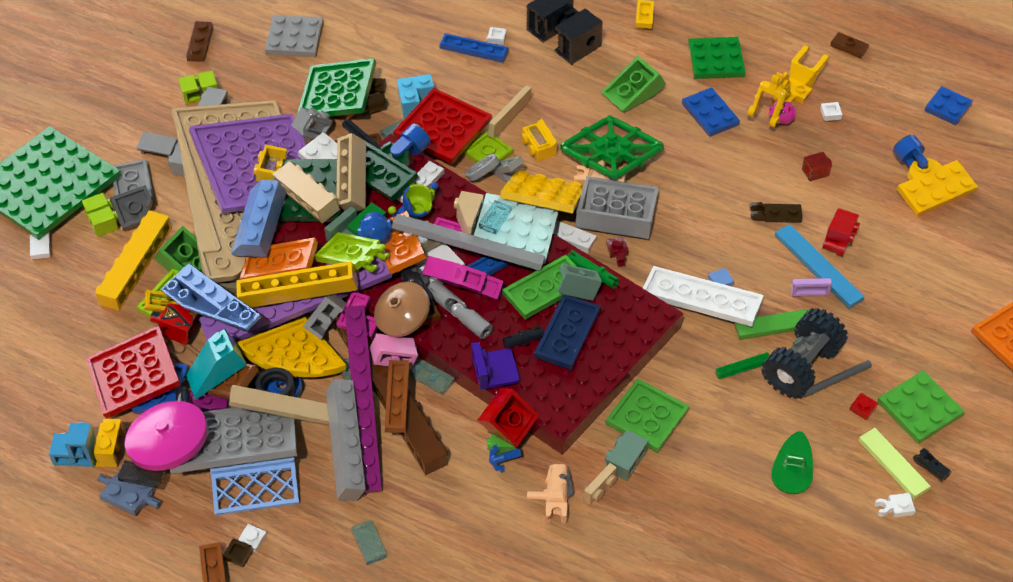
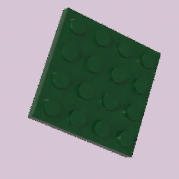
M283 159V166L289 161L295 166L299 165L306 175L310 174L317 184L321 183L327 192H332L336 196L337 159ZM286 194L278 221L320 222ZM339 207L340 210L325 222L334 221L342 214L343 209Z

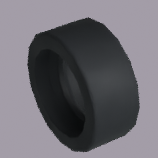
M277 367L269 368L257 377L255 382L256 390L264 391L263 388L266 384L278 380L285 382L287 387L284 391L276 394L294 396V380L289 371Z

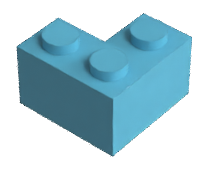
M431 74L397 79L398 97L403 118H406L434 88Z

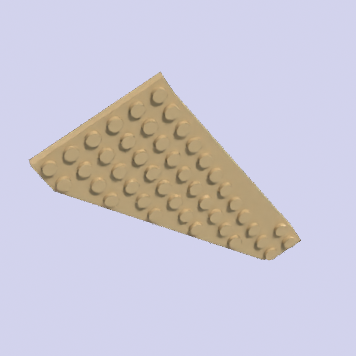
M276 100L172 108L171 114L176 126L203 274L215 283L235 280L242 273L246 256H235L231 254L244 210L221 213L189 133V127L281 115Z

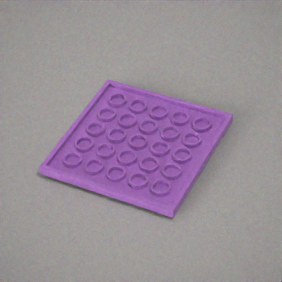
M293 114L189 127V133L221 213L245 210L250 190L259 183V181H256V175H254L255 164H259V152L264 150L265 144L287 149L286 159H301L298 157V151L305 147L306 143L302 134L291 126L295 119ZM268 161L266 169L274 171L276 163Z

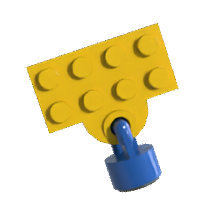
M907 135L899 140L893 149L901 163L907 164L909 167L907 173L909 181L899 184L896 190L916 216L977 190V184L958 160L942 166L936 160L925 158L923 155L925 147L916 135Z

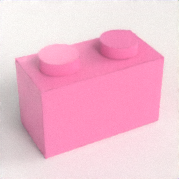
M376 334L370 346L374 365L389 366V360H409V369H411L418 356L413 338Z

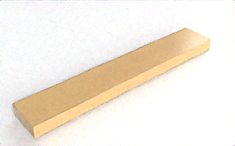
M232 385L229 406L329 425L326 403Z

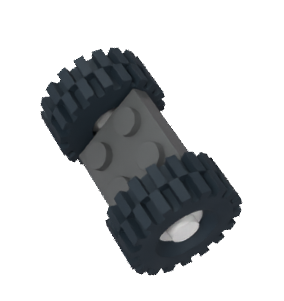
M811 308L795 325L797 339L793 342L794 345L788 350L786 347L776 348L762 364L763 376L765 379H768L767 383L769 385L772 384L774 386V390L778 389L780 394H787L789 398L792 396L794 398L803 396L816 377L814 376L815 371L811 369L813 366L810 362L817 354L821 358L825 356L826 358L834 357L847 342L848 336L846 335L848 332L844 330L845 325L839 323L840 319L838 317L835 319L833 313L830 312L828 314L825 309L820 311L819 308Z

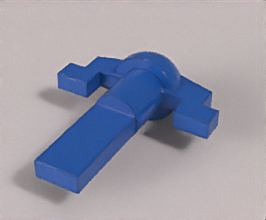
M497 444L493 445V449L489 450V463L496 471L504 472L503 465L499 466L498 463L522 456L520 448L495 455V452L499 450Z

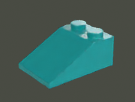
M225 329L215 333L207 340L186 374L194 397L198 399L245 367L246 362L239 346Z

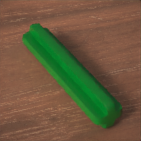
M768 352L718 367L715 369V374L718 379H722L760 367L770 355Z

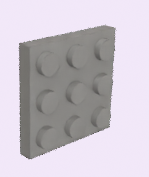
M273 15L265 46V54L316 57L323 26V17Z

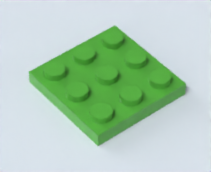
M924 370L883 394L877 400L878 404L917 444H920L958 420L965 413Z
M637 378L607 417L605 424L622 434L629 430L649 440L648 448L658 453L689 411V405Z

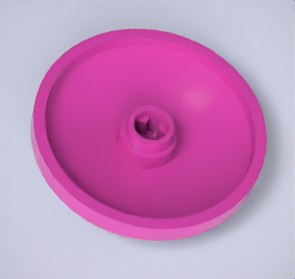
M183 401L162 403L142 413L131 424L125 437V448L132 462L140 468L152 471L171 469L185 463L198 453L206 441L208 423L203 412L191 403Z

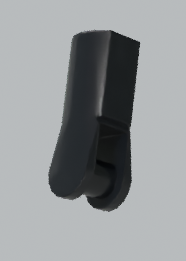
M922 448L919 455L915 454L913 456L916 464L929 471L941 482H944L950 476L951 470L938 461L927 449Z

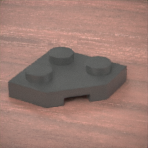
M146 185L110 197L123 231L138 227L141 219L146 216L153 204Z

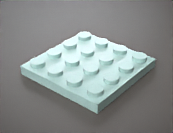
M486 193L474 236L545 256L543 264H546L559 210L500 198L499 195Z

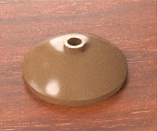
M401 282L391 286L380 296L375 306L374 319L377 327L384 334L391 337H402L413 333L427 318L430 309L429 296L420 285L413 282Z

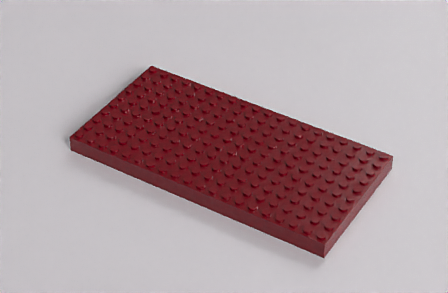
M390 133L379 145L382 147L389 141L396 143L399 138ZM414 154L408 167L417 173L429 161L444 168V174L436 182L438 188L435 190V199L432 202L430 213L425 217L414 219L428 220L429 223L434 224L437 217L459 223L456 217L457 209H454V202L456 198H459L461 191L482 194L484 202L487 192L425 154ZM366 185L365 208L373 203L386 212L387 219L392 218L388 208L394 206L397 211L403 203L396 199L392 202ZM363 210L357 211V216H358ZM287 221L274 233L271 245L315 237L318 241L316 254L328 242L326 240L325 227L331 222ZM553 233L546 264H543L542 267L564 255L572 254L570 251L574 250L599 267H605L607 272L620 279L619 284L614 289L602 282L594 300L578 298L599 305L601 309L572 370L534 358V353L541 339L528 342V345L523 346L521 344L510 348L517 368L519 383L480 390L472 360L471 343L479 342L481 350L485 349V352L506 349L502 338L517 334L519 330L526 331L541 326L545 333L561 301L559 300L533 316L524 319L505 298L502 289L537 270L514 263L490 275L503 281L497 300L467 289L464 290L461 287L457 288L446 283L442 284L461 299L468 309L477 312L493 326L491 333L485 339H480L435 300L433 301L441 315V320L421 326L413 333L402 337L414 339L417 357L486 404L491 402L500 388L513 389L539 414V417L528 432L563 455L682 327L683 312ZM447 244L465 263V266L486 256ZM314 257L311 268L326 266L328 264L317 262ZM400 272L393 273L392 278L358 291V293L371 297V302L365 315L374 317L375 306L380 296L391 286L401 283ZM350 295L341 299L347 303Z

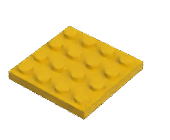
M520 170L515 172L503 187L500 198L574 213L579 204L584 186L579 182L568 183L564 182L561 178L549 179L542 174L530 175L527 171Z

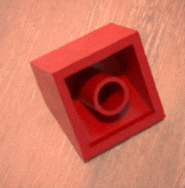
M500 388L477 421L491 434L517 447L537 420L539 414L513 389Z

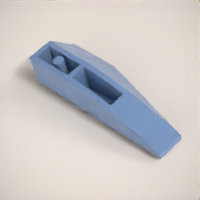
M189 263L161 289L164 294L184 309L246 331L261 318L260 314Z

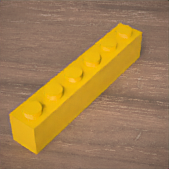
M149 210L146 216L141 219L137 230H134L131 239L124 245L122 253L115 259L110 271L106 273L105 279L96 288L95 295L99 305L120 311L172 229L169 216Z
M352 261L237 280V298L250 308L358 290L357 272Z

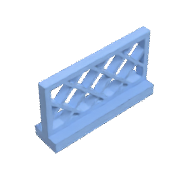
M294 456L210 468L215 516L299 504ZM291 470L292 476L287 482L278 477L282 471ZM267 473L272 476L266 485L257 480L261 474ZM243 476L251 479L245 488L236 483ZM226 479L230 484L222 491L217 487V480ZM275 479L283 484V487L277 493L269 488ZM254 483L262 487V490L256 496L248 491ZM233 486L241 490V493L235 499L227 494ZM288 488L294 492V499L285 500L280 495ZM265 491L274 496L270 502L264 503L259 499ZM244 494L253 499L249 505L243 506L238 502ZM223 497L232 502L228 508L219 509V502Z

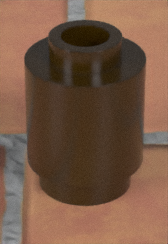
M380 92L368 95L364 113L370 114L385 109L387 104L385 96L381 95Z

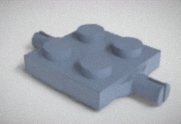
M125 465L112 478L103 473L98 476V482L107 485L99 494L100 500L133 516H136L140 509L146 505L159 509L162 504L161 500L153 498V493L159 487V481Z

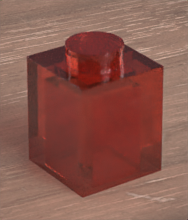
M824 151L805 156L802 164V171L809 182L828 177L832 168V161L826 156Z

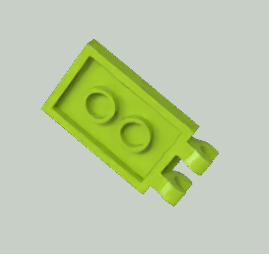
M338 232L314 257L317 262L331 265L352 261L355 270L364 267L367 271L373 272L378 267L371 263L374 260V256L376 255L380 260H385L389 253L383 251L386 246L381 244L379 240Z

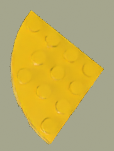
M306 317L237 342L242 355L251 362L264 369L283 368L294 377H321L346 371V364L323 337L319 339L303 327L308 320Z

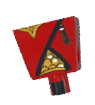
M170 303L167 304L163 313L153 310L150 322L159 325L165 338L187 345L199 323L200 314L184 309L179 304Z

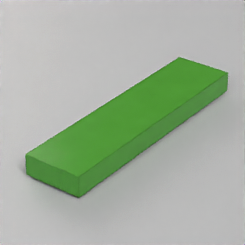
M809 309L756 317L752 327L734 322V326L739 340L795 331L797 322Z

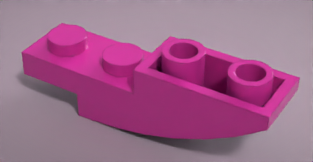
M428 256L422 272L424 276L457 288L461 287L494 300L498 299L503 284L502 280L486 275L487 273L432 256Z

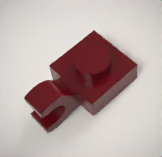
M625 237L606 239L610 258L616 257L618 267L625 266L624 260H626L629 252Z

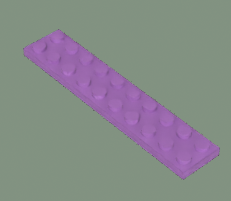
M375 255L371 263L378 267L373 272L367 271L364 267L356 270L358 290H355V292L392 278L385 260H380ZM352 291L337 293L335 295L341 299L351 295ZM328 295L252 307L251 309L260 314L261 318L248 331L207 316L200 317L199 319L206 340L210 339L215 333L225 329L235 342H238L317 309Z

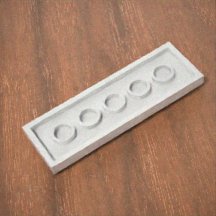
M653 266L643 286V289L670 305L751 327L754 324L764 297L761 294Z

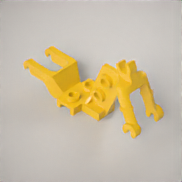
M804 45L791 61L789 76L787 72L783 74L777 72L776 75L772 76L771 82L762 81L760 83L758 92L755 94L754 103L750 106L747 116L753 118L754 114L758 112L764 92L774 96L772 104L776 101L777 104L769 126L775 128L776 124L780 122L779 114L784 107V101L793 104L796 100L803 104L805 98L811 95L812 88L810 87L815 83L818 74L825 67L830 56L824 54L813 68H808L800 64L806 57V53L810 51V47Z

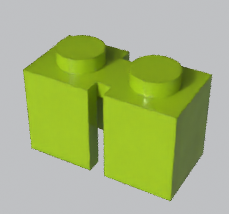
M212 70L198 73L197 77L190 75L178 78L185 105L200 101L198 86H200L202 94L205 93L207 87L218 89Z
M103 193L82 200L85 213L90 223H92L91 225L97 237L119 230L116 223L119 221L116 211H111L113 209L111 201L106 199Z

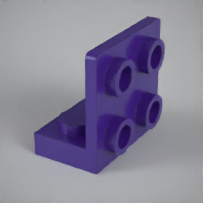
M479 342L471 343L472 360L480 390L519 383L517 368L510 348L485 352V349L481 350Z

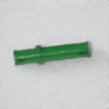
M574 250L570 251L572 254H568L570 260L577 267L597 271L602 282L612 289L616 288L619 284L620 279L607 272L605 267H599Z

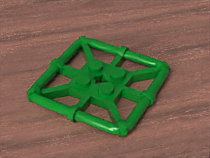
M608 115L589 127L582 128L579 133L562 142L560 150L580 161L583 166L590 167L606 177L612 178V180H617V178L624 176L633 169L643 166L646 161L664 150V143L642 132L639 127H633L618 118L612 117V115ZM613 124L629 133L621 137L613 132ZM604 125H608V133L602 137L593 133ZM638 137L650 144H634L631 141ZM583 138L592 142L590 144H574ZM635 152H647L642 156L636 157L632 155ZM580 153H590L592 156H584ZM600 160L607 162L611 165V170L597 162ZM622 160L629 162L628 165L617 171V163Z

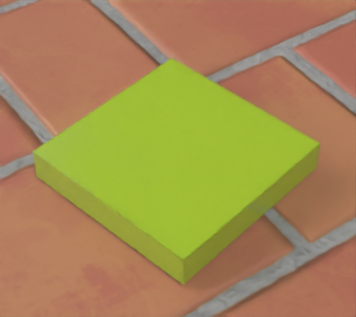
M487 131L464 150L463 154L475 163L490 154H495L500 162L513 154V148L496 136L494 138L489 137Z

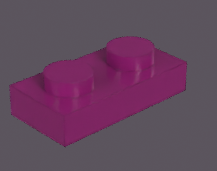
M188 392L189 403L197 406L202 412L228 408V399L210 396L208 393L196 399L193 392Z

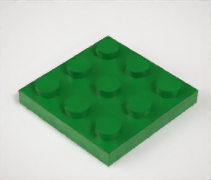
M739 37L688 39L694 79L745 77L746 71Z

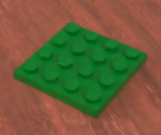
M375 58L312 65L298 112L301 107L307 109L311 107L318 112L322 110L330 116L364 113L377 64Z

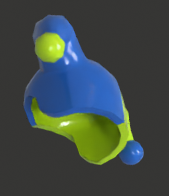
M432 182L430 190L428 187L420 184L407 187L403 194L401 208L396 211L394 206H390L388 212L392 217L406 211L412 218L425 217L431 211L438 184Z

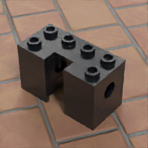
M534 0L527 4L526 30L543 43L558 34V47L554 49V52L569 64L573 65L601 47L603 21L586 8L580 12L574 8V0Z

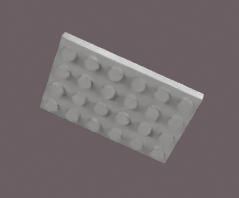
M238 407L205 411L203 414L208 423V435L204 445L190 460L171 468L170 473H183L186 471L205 470L208 468L297 456L294 418Z

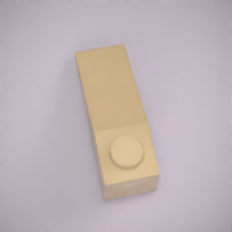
M461 191L459 198L455 199L454 209H457L456 217L463 233L474 234L483 205L482 194Z

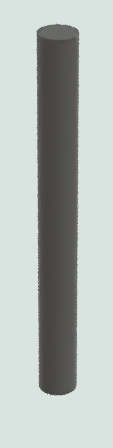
M867 360L816 383L808 388L803 397L810 396L872 367V364Z

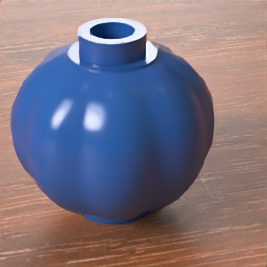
M378 212L368 213L360 222L358 235L379 240L381 244L385 245L391 239V233L394 230L392 228L393 221L391 219L388 220L383 214Z

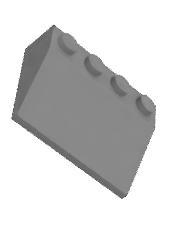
M586 176L577 208L576 228L649 239L659 187Z

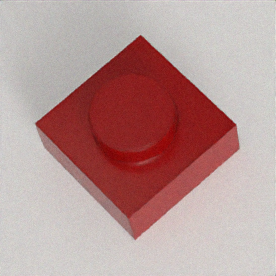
M860 393L850 405L849 410L867 421L877 408L878 402Z

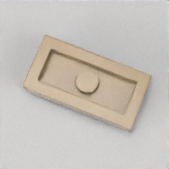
M609 463L584 490L583 501L591 505L595 500H600L604 490L615 483L617 479L616 466Z

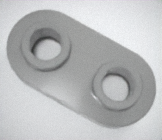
M495 154L486 156L465 172L466 177L469 181H479L483 175L494 171L498 167L499 159Z

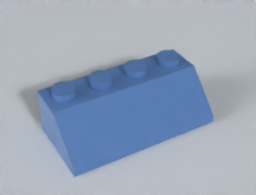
M261 180L250 190L231 251L232 255L267 257L286 196V192L279 181Z

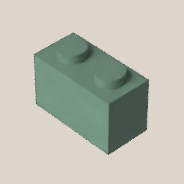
M626 430L623 436L620 435L617 438L613 451H608L605 457L606 466L609 463L616 466V476L628 481L647 453L649 440Z

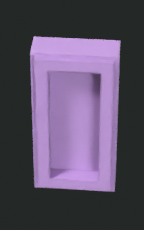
M831 278L793 279L790 293L792 297L827 296L830 294L832 281Z

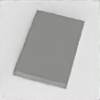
M146 159L114 165L122 174L113 182L115 196L146 185L152 202H155Z

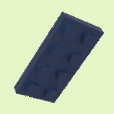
M563 295L534 353V358L572 370L600 313L601 306L569 295Z

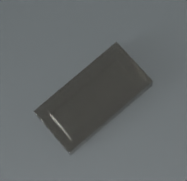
M125 460L117 477L118 481L159 489L165 475V470H146L140 468L132 461Z

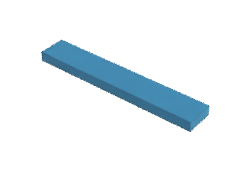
M788 224L775 232V237L818 279L831 278L832 286L830 291L848 309L864 301L865 296L792 225Z

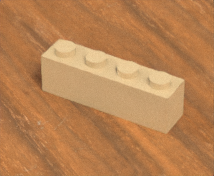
M351 133L337 138V204L343 210H347L350 206L357 211L365 209L366 141Z
M289 161L272 174L275 181L280 182L286 194L321 223H324L340 210L337 204L338 198L335 194L327 192L321 183L317 184L310 174L306 175L299 165L295 166Z

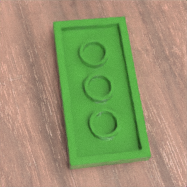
M567 255L542 267L541 271L537 270L502 289L505 298L524 319L533 316L562 299L564 294L558 292L559 285L563 279L559 270L561 264L576 266Z

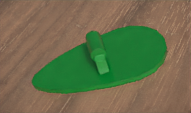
M801 431L795 432L784 442L771 470V480L774 486L787 494L797 495L805 492L813 480L812 450L809 440Z

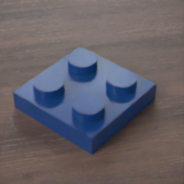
M941 86L926 105L925 112L953 125H957L971 107L973 100Z

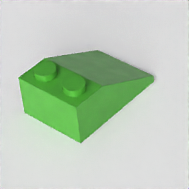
M637 56L601 93L624 113L655 96L666 83L656 70Z
M184 226L159 249L154 257L169 272L172 269L180 272L189 263L203 273L196 237Z

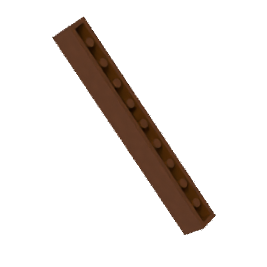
M336 325L337 332L348 348L347 330ZM368 338L372 389L386 410L389 366L374 365L370 351L374 338ZM408 388L406 433H400L426 476L447 466V456H449L445 445L441 446L439 443L437 432L429 427L430 423L427 416H422L420 406L416 400H412L411 392Z

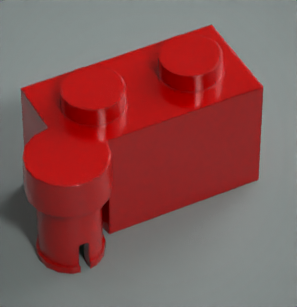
M838 208L828 227L822 249L835 252L836 255L844 257L848 244L853 243L855 235L859 230L860 223L857 222L859 214Z

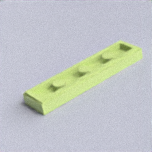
M876 428L859 437L858 441L907 493H910L913 500L930 489L931 486Z

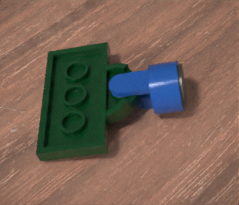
M411 124L400 134V139L396 143L389 141L378 149L366 142V185L392 202L399 197L418 178L417 172L408 166L414 154L420 155L431 144L428 133L421 126Z

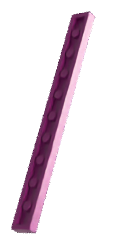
M364 305L345 307L350 375L354 385L365 482L363 494L382 492L365 307Z

